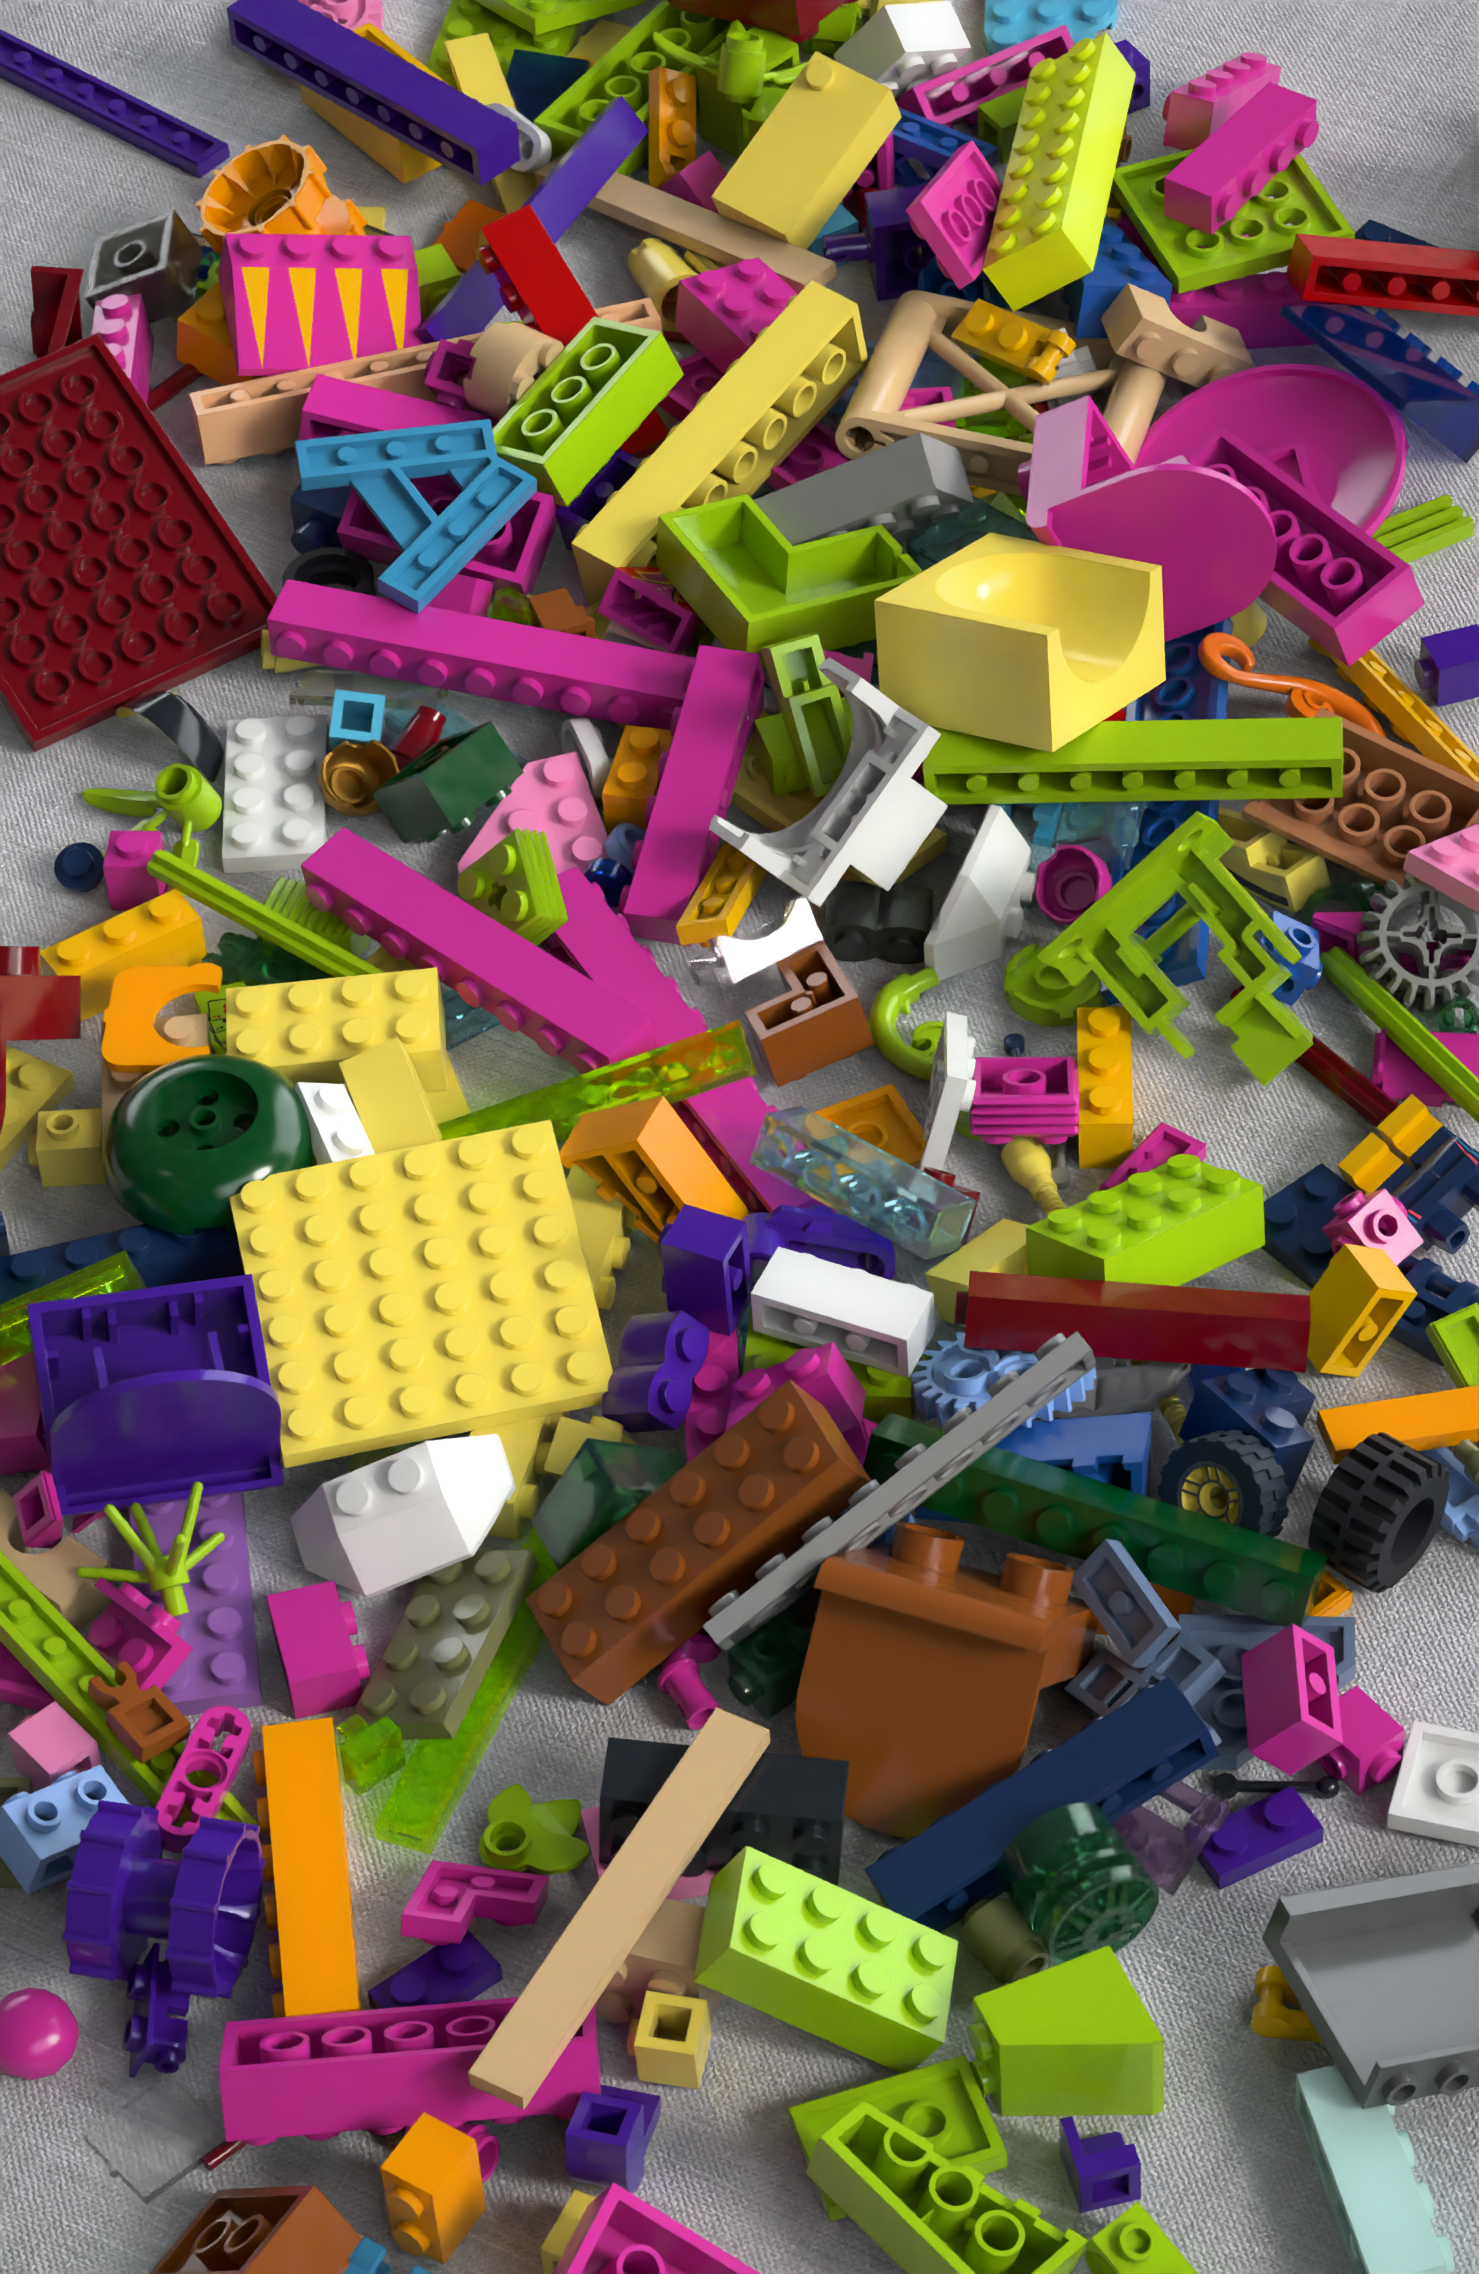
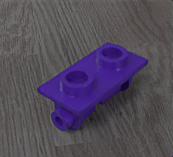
M156 1942L153 1943L143 1964L135 1963L133 1965L127 1983L126 1998L134 2001V2012L129 2016L124 2029L122 2049L123 2051L130 2052L129 2077L135 2078L143 2062L155 2064L157 2071L170 2074L178 2071L179 2065L186 2060L188 2021L166 2016V2013L186 2017L189 2011L190 1994L171 1991L173 1980L169 1970L168 1959L163 1962L159 1961L160 1943Z

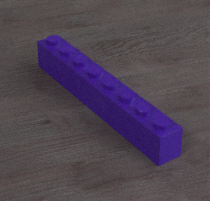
M238 0L227 7L231 43L233 46L476 184L483 186L520 161L519 133L516 122L297 0Z

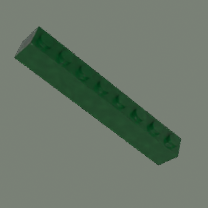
M889 1412L871 1433L863 1469L871 1481L876 1480L881 1486L899 1472L894 1464L907 1451L920 1443H923L928 1449L942 1438L945 1433L942 1429ZM994 1446L919 1505L1085 1561L1105 1539L1118 1540L1148 1582L1285 1627L1292 1623L1300 1628L1304 1625L1314 1608L1328 1555Z

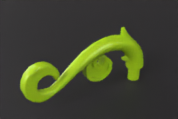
M931 966L912 975L904 972L882 987L873 1000L867 1019L875 1045L884 1057L902 1071L928 1082L931 1079L933 1057L943 1022L927 1021L917 1026L913 1032L912 1047H910L899 1036L896 1021L901 1012L905 1015L910 1014V1004L920 999V993L939 984L938 976ZM921 1048H929V1049L924 1050V1051L918 1050V1049H921ZM960 1110L955 1125L956 1131L966 1138L982 1141L981 1137H975L970 1133V1110L969 1112Z

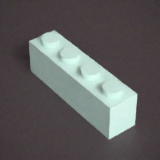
M1336 2065L1296 2074L1295 2110L1355 2274L1453 2273L1454 2259L1449 2241L1444 2234L1436 2236L1430 2221L1434 2219V2207L1428 2186L1425 2182L1416 2183L1411 2171L1415 2161L1409 2136L1405 2130L1396 2131L1391 2116L1395 2115V2106L1386 2104L1362 2109Z

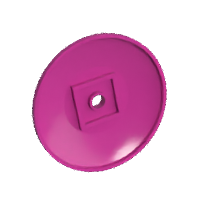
M1276 364L1233 373L1215 380L1181 399L1148 429L1135 463V468L1137 469L1156 465L1180 455L1185 457L1223 426L1353 524L1372 536L1384 522L1399 495L1404 479L1406 450L1403 435L1393 411L1381 395L1367 383L1340 370L1324 366Z

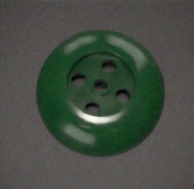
M204 1054L186 1057L151 1071L125 1092L113 1108L106 1123L102 1138L101 1157L105 1181L111 1195L132 1217L144 1224L166 1232L194 1235V1228L226 1226L227 1233L236 1231L230 1196L241 1193L242 1188L247 1183L254 1180L263 1181L271 1174L317 1166L318 1162L312 1151L309 1123L302 1102L294 1089L295 1085L283 1074L266 1064L246 1057L227 1054Z

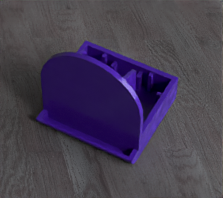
M252 1274L27 1304L28 1332L48 1465L52 1473L62 1517L104 1512V1507L107 1504H113L118 1510L130 1508L132 1503L135 1502L141 1506L189 1500L192 1485L196 1481L203 1484L201 1498L284 1486L280 1461L281 1408L277 1393L271 1387Z

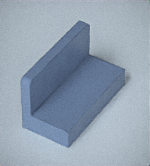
M1105 1539L1075 1571L1072 1584L1130 1667L1146 1668L1155 1661V1658L1167 1647L1166 1644L1182 1629L1120 1541Z

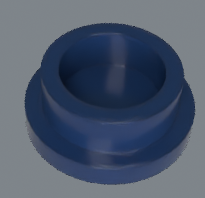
M77 842L70 844L58 854L55 860L54 872L56 878L64 888L70 891H91L103 879L104 857L100 850L90 843Z

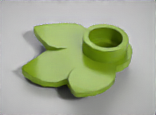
M516 1783L506 1788L494 1797L487 1810L489 1826L479 1841V1855L482 1863L486 1868L523 1872L529 1869L546 1875L560 1874L575 1869L591 1854L590 1847L575 1837L581 1820L580 1800L577 1798L560 1799L533 1804L529 1794L520 1784ZM509 1848L515 1849V1850H511V1851H503V1850L509 1849Z

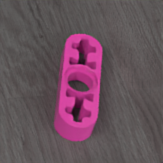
M215 1706L206 1710L200 1716L156 1806V1809L159 1810L157 1821L161 1831V1840L165 1842V1850L181 1854L184 1846L188 1847L192 1836L199 1828L201 1816L216 1819L249 1747L251 1724L248 1717L239 1709L231 1706ZM222 1731L231 1733L226 1736L220 1753L213 1751L214 1737H218ZM204 1770L214 1774L218 1782L211 1787L201 1788L192 1785L186 1776L193 1771ZM184 1804L191 1807L190 1822L184 1823L182 1828L173 1826L172 1824H176L179 1821L184 1810Z

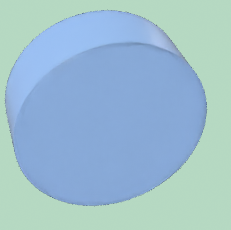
M620 823L606 838L605 848L608 855L625 871L635 873V870L632 869L633 850L637 840L644 841L646 830L632 823Z

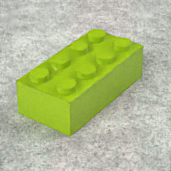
M593 316L492 429L497 456L536 477L538 492L552 495L555 504L567 507L581 494L582 489L597 472L610 461L612 455L627 438L640 427V424L658 403L667 397L669 391L684 375L662 332Z
M1179 1154L1172 1156L1165 1164L1147 1172L1133 1174L1128 1178V1181L1108 1190L1094 1192L1088 1196V1199L1067 1209L1052 1211L1048 1214L1047 1218L1027 1226L1028 1275L1180 1286L1265 1245L1263 1185L1241 1177L1236 1171L1220 1169L1202 1162L1195 1155Z
M746 1846L710 1880L693 1981L897 2072L905 2073L914 2070L945 2043L958 1941Z

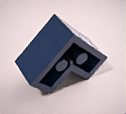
M1269 1368L1251 1369L1202 1380L1178 1436L1186 1442L1216 1431L1224 1430V1432L1233 1429L1242 1431V1434L1246 1436L1253 1435L1260 1440L1259 1443L1265 1448L1268 1447L1274 1453L1275 1461L1278 1465L1281 1464L1285 1473L1283 1475L1285 1485L1288 1486L1289 1494H1292L1315 1441V1438L1303 1428V1425L1316 1396L1298 1381L1296 1374L1292 1371L1272 1370Z

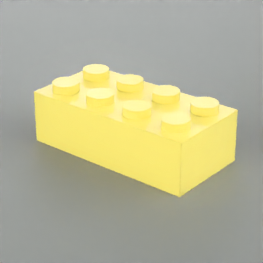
M437 967L226 989L227 1055L246 1057L266 1064L287 1077L295 1086L297 1082L344 1084L346 1081L339 1062L398 1036L413 1062L424 1092L448 1090L445 1007Z

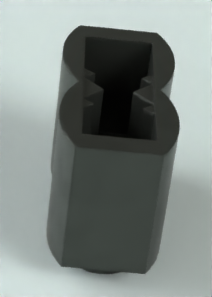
M838 882L827 899L824 942L833 957L841 961L859 962L878 958L895 964L925 962L924 942L930 929H932L933 890L915 884H893L890 890L886 891L883 888L866 882Z

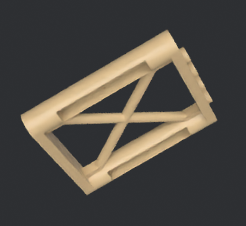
M912 290L904 293L897 300L835 434L838 449L847 458L853 460L920 432L959 449L969 485L1022 496L1018 482V467L1020 464L1032 459L1033 444L936 423L1005 410L1034 434L1035 418L1039 413L1028 404L1113 387L1102 416L1135 466L1168 375L1116 354L1109 338L1075 339L1073 332L1074 322L1002 308L1050 330H1059L1065 327L1068 336L1076 343L1074 350L1088 345L1098 369L1097 371L1053 379L1049 385L1039 382L1008 388L967 354L975 353L960 347L951 337L975 302ZM928 347L985 393L899 411Z

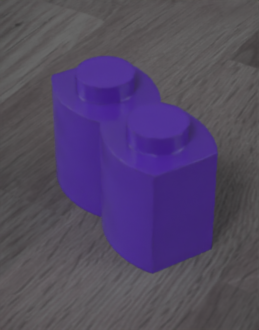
M684 1311L636 1314L629 1321L623 1332L619 1347V1365L613 1370L609 1379L608 1391L603 1394L602 1416L624 1425L623 1429L629 1433L676 1430L683 1422L690 1407L692 1378L700 1371L707 1355L709 1328Z

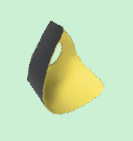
M155 691L116 710V715L119 718L139 714L152 722L179 747L208 781L213 783L216 780L224 757L222 744L203 717L182 697L174 692Z

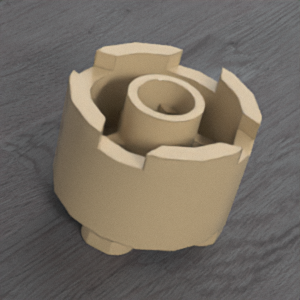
M500 321L495 322L482 333L471 350L470 356L477 358L473 367L471 380L465 377L463 379L465 398L473 408L501 420L565 349L564 345L560 341L517 321L507 325Z

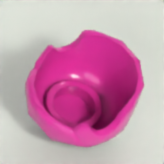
M1061 844L1055 847V852L1050 858L1038 865L1035 896L1041 912L1059 925H1071L1112 888L1113 882L1106 863L1093 851L1081 845Z
M27 1987L7 1994L0 2001L1 2073L28 2080L55 2075L72 2058L79 2039L77 2020L70 2007L58 1995L46 1989Z

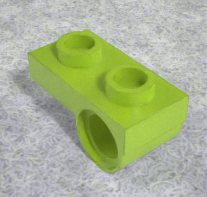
M1138 2201L1093 2236L1086 2245L1085 2260L1092 2274H1198Z

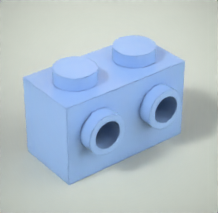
M101 1765L79 1774L77 1771L65 1773L50 1786L31 1794L28 1792L17 1793L0 1807V1856L27 1894L71 1876L74 1860L81 1841L80 1832L86 1829L90 1819L97 1811L99 1800L129 1804Z

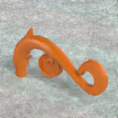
M1214 632L1206 635L1198 646V658L1202 666L1217 679L1248 688L1287 695L1285 709L1290 718L1314 717L1322 707L1387 739L1383 727L1370 712L1368 705L1364 702L1360 704L1354 698L1338 689L1298 676L1251 672L1255 665L1254 655L1245 642L1236 636ZM1221 656H1226L1236 661L1242 671L1232 667Z

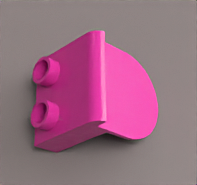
M1089 395L1036 415L1032 459L1020 464L1018 467V482L1027 505L1026 522L1038 541L1046 545L1063 546L1161 565L1164 643L1236 615L1248 607L1262 593L1275 567L1277 539L1273 522L1266 508L1245 486L1220 472L1192 465L1183 455L1156 465L1136 469Z

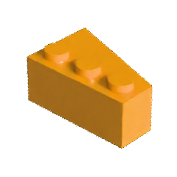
M664 1096L582 1114L559 1152L561 1163L567 1169L576 1164L599 1183L595 1192L605 1201L609 1202L615 1197L637 1215L638 1218L634 1225L657 1244L664 1226L667 1223L673 1224L684 1204L738 1220L751 1214Z

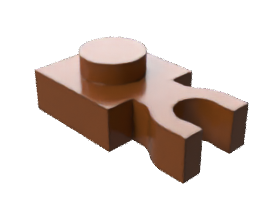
M126 1661L116 1665L114 1680L119 1687L106 1685L99 1675L89 1680L87 1695L96 1705L108 1710L107 1727L141 1764L189 1738L191 1723L156 1684L142 1691L137 1685L135 1671Z

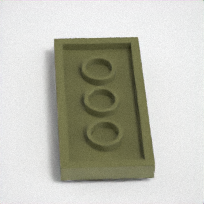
M530 1549L477 1551L470 1558L421 1578L347 1722V1726L356 1740L454 1739L540 1566Z

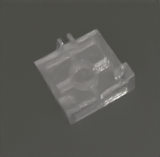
M797 896L787 902L783 914L785 919L772 920L747 933L738 924L733 933L734 938L726 935H717L709 939L712 950L690 960V963L687 964L696 986L735 983L823 940L806 897Z

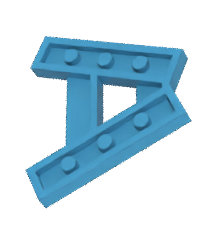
M490 419L295 441L302 491L351 485L403 552L378 578V591L417 614L433 600L537 492L536 477L497 456ZM449 474L462 493L437 516L409 479Z

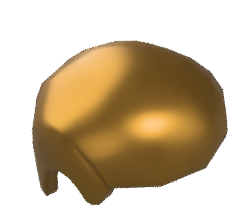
M371 739L361 744L344 741L333 748L332 752H329L322 759L317 783L325 803L341 814L349 817L369 816L381 808L371 792L398 773L399 768L395 755L379 741Z

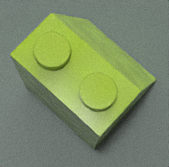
M1110 1945L973 1998L974 2024L968 2026V2035L976 2060L969 2062L983 2097L987 2095L992 2097L1001 2116L1154 2115L1164 2111V2039Z

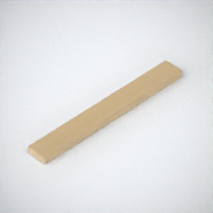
M567 151L535 172L537 186L543 182ZM614 172L586 206L727 266L737 264L745 259L759 257L797 294L811 280L824 286L837 277L836 262L618 172Z
M716 1707L469 2070L468 2077L471 2086L523 2110L526 2108L769 1745V1729Z

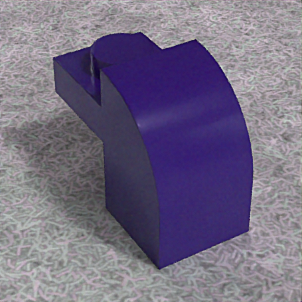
M601 2085V2095L583 2091L565 2133V2164L568 2179L608 2188L614 2182L630 2193L635 2192L643 2179L644 2155L661 2115V2096Z

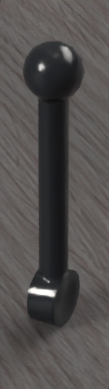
M1222 1773L1214 1780L1215 1794L1221 1799H1231L1237 1792L1277 1793L1290 1786H1293L1298 1793H1318L1322 1798L1331 1799L1338 1794L1340 1788L1338 1781L1328 1775L1321 1777L1318 1781L1237 1780L1230 1773Z

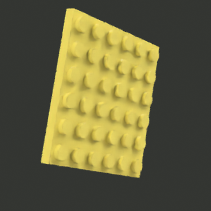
M551 1119L271 1174L263 1181L254 1180L247 1183L242 1188L241 1193L229 1197L245 1275L252 1274L271 1387L279 1398L281 1408L280 1447L285 1468L602 1404L603 1394L608 1391V1383L613 1369Z

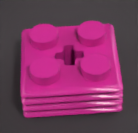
M1073 1057L974 1058L976 1062L972 1080H976V1087L970 1107V1133L975 1137H981L982 1141L989 1144H1005L1011 1142L1013 1137H1035L1040 1143L1060 1144L1065 1142L1068 1137H1074L1079 1133L1078 1062Z

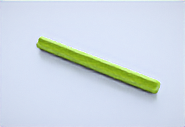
M161 849L156 850L147 864L149 875L173 888H177L178 891L335 978L386 973L169 852Z
M1334 946L1329 952H1323L1319 958V961L1323 963L1322 973L1380 1029H1386V1035L1479 1124V1079L1377 981L1372 980L1369 977L1370 974L1343 948Z

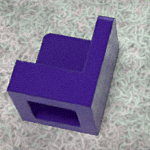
M1069 2116L1059 2119L1060 2153L1080 2213L1141 2199V2162L1134 2143L1125 2145L1121 2133L1117 2131L1080 2140L1073 2117Z

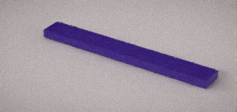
M0 29V78L198 179L230 157L229 145Z
M622 96L614 98L608 103L521 206L522 208L528 204L531 205L554 244L649 132ZM477 259L416 331L417 334L428 344L438 342L441 339L447 340L481 333L504 305L499 293L501 285L493 273L487 275Z

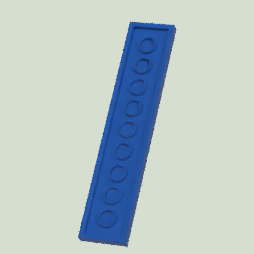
M1228 618L1165 642L1166 681L1128 704L1126 721L1226 719L1228 682L1217 679L1207 672L1198 658V646L1206 635L1214 632L1232 635V620ZM1221 656L1223 660L1230 664L1229 657ZM1219 800L1118 802L1111 871L1112 887L1196 811L1214 819L1218 823ZM1177 892L1139 926L1134 933L1145 940L1148 939L1178 912L1187 901ZM1200 919L1160 955L1162 961L1157 966L1176 987L1203 980L1206 977L1209 927ZM1101 981L1100 993L1108 1005L1120 1003Z

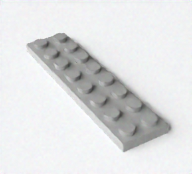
M1078 1331L1067 1339L1062 1333H1059L1048 1340L1034 1353L1038 1360L1036 1364L1022 1375H1019L1014 1369L1001 1377L988 1389L987 1392L992 1397L975 1412L967 1406L954 1414L941 1427L945 1435L928 1449L923 1443H920L907 1451L894 1464L899 1472L881 1486L876 1480H872L849 1498L848 1503L852 1506V1509L835 1522L827 1516L812 1526L801 1537L806 1545L788 1559L783 1553H780L765 1563L754 1574L759 1582L744 1594L740 1595L736 1590H733L718 1600L708 1610L712 1619L703 1625L715 1643L728 1654H731L814 1588L818 1572L828 1557L867 1547L1094 1368L1097 1363L1093 1351Z

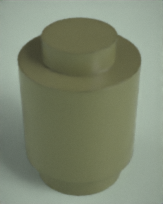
M998 1898L992 1901L990 1899H983L973 1905L963 1918L965 1926L961 1932V1940L999 1982H1008L1010 1984L1041 1972L1046 1968L1049 1962V1955L1044 1950V1940L1007 1899Z

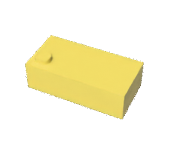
M815 51L711 197L719 214L807 250L902 116L891 89Z

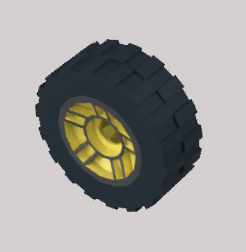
M1239 1430L1216 1431L1182 1443L1181 1448L1174 1449L1168 1456L1170 1459L1167 1464L1163 1465L1160 1473L1162 1479L1161 1484L1158 1485V1496H1160L1161 1501L1273 1538L1280 1535L1284 1528L1282 1526L1283 1520L1287 1518L1289 1507H1287L1289 1490L1284 1482L1283 1475L1285 1473L1281 1464H1277L1273 1457L1274 1453L1268 1447L1265 1448L1261 1445L1258 1438L1253 1435L1246 1436Z

